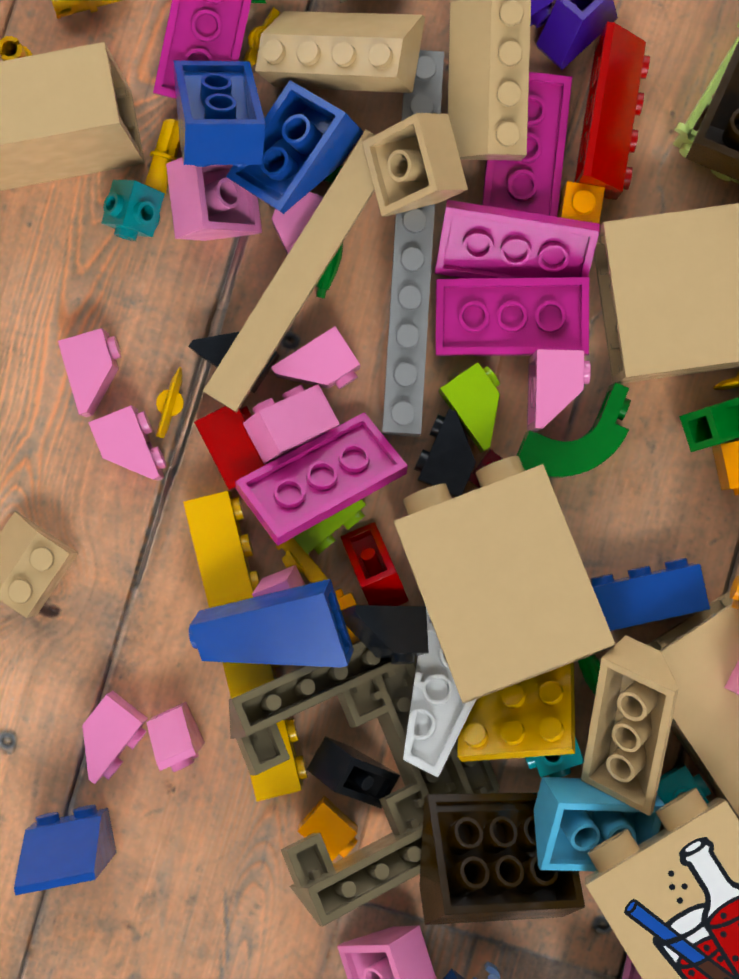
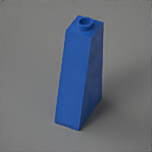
M331 579L199 610L189 625L191 645L194 649H198L202 661L341 668L348 666L354 651Z

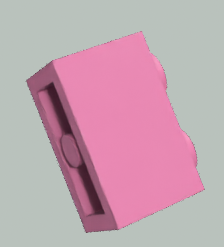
M319 384L306 390L303 385L296 386L282 394L284 400L275 403L273 398H270L252 408L254 415L243 422V425L264 464L340 425Z

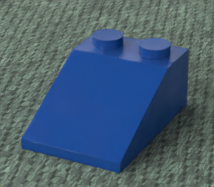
M174 60L173 68L179 138L184 165H194L197 167H207L210 165H234L237 167L262 165L266 123L250 61Z
M289 80L264 118L266 126L262 165H249L246 167L233 165L226 177L284 214L343 164L363 134V131L346 112Z
M87 805L74 809V815L59 818L58 812L37 816L36 822L25 830L14 884L15 896L96 880L117 853L108 808L97 810L96 805Z

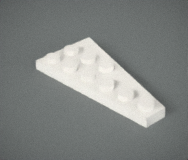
M426 608L429 653L420 655L417 658L403 760L439 777L476 699L465 704L462 703Z

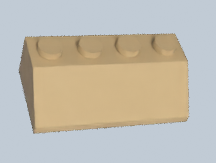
M457 0L450 2L447 114L449 115L460 160L522 161L527 155L531 0Z
M283 11L261 33L255 72L274 87H285L289 80L303 88L413 93L425 17L413 14Z
M626 635L601 658L581 781L650 816L654 811L679 688L662 652Z

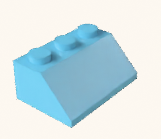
M542 777L534 806L537 860L540 870L596 871V867L587 854L591 849L625 829L630 831L638 845L659 832L661 821L655 812L665 804L657 795L654 811L648 816L581 781V778Z

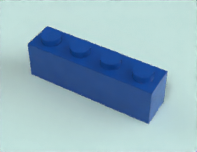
M680 558L664 562L666 569L651 572L650 566L627 570L629 577L614 580L613 574L590 578L610 631L709 610L710 606L701 565L696 563L688 564L687 558Z

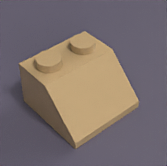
M416 113L362 142L382 217L437 204L468 190L448 114Z
M15 511L0 533V601L25 618L37 616L78 555V552Z

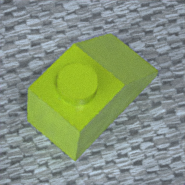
M477 362L441 387L438 392L449 408L457 413L461 425L482 453L491 446L500 396L496 387L500 385V382L488 366L482 368Z

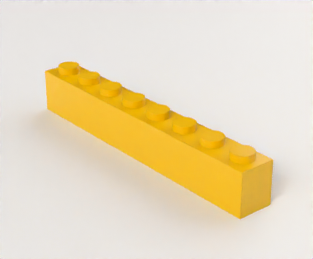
M224 491L183 501L209 608L253 598L252 593L259 584L260 577L257 570L251 572L248 557L253 556V549L249 534L242 535L239 520L244 519V512L240 498H233L231 491ZM222 662L231 699L277 679L275 668L281 667V665ZM294 718L276 723L290 759L258 775H250L256 802L302 791V779L308 778L304 757L296 756L293 742L299 741Z

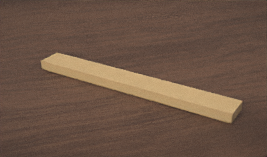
M367 129L203 390L204 393L236 413L375 191L362 144L363 141L375 134Z

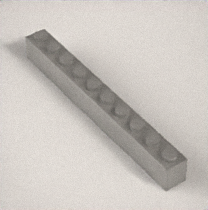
M420 50L413 93H403L401 121L416 113L441 114L443 51ZM435 204L398 213L395 217L383 435L420 437Z

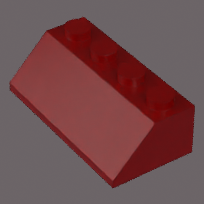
M608 21L595 46L574 182L605 187L603 198L617 200L623 189L628 190L631 183L633 168L627 166L629 152L634 153L637 145L638 130L633 129L635 115L640 116L642 111L644 93L638 91L640 78L646 79L650 56L644 55L646 41L620 25Z

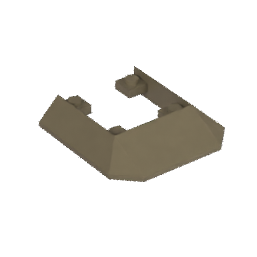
M361 641L353 644L354 651L348 666L341 668L303 666L229 699L230 739L236 738L250 775H258L290 759L276 723L336 695L339 698L350 728L358 727L375 718L379 720L405 787L379 799L392 833L335 863L331 861L321 833H312L281 849L294 882L290 888L318 925L322 927L420 874L424 797L426 795L498 793L500 789L489 760L461 762L457 757L458 738L439 777L403 760L418 656L414 657L415 663L391 664V658H377Z

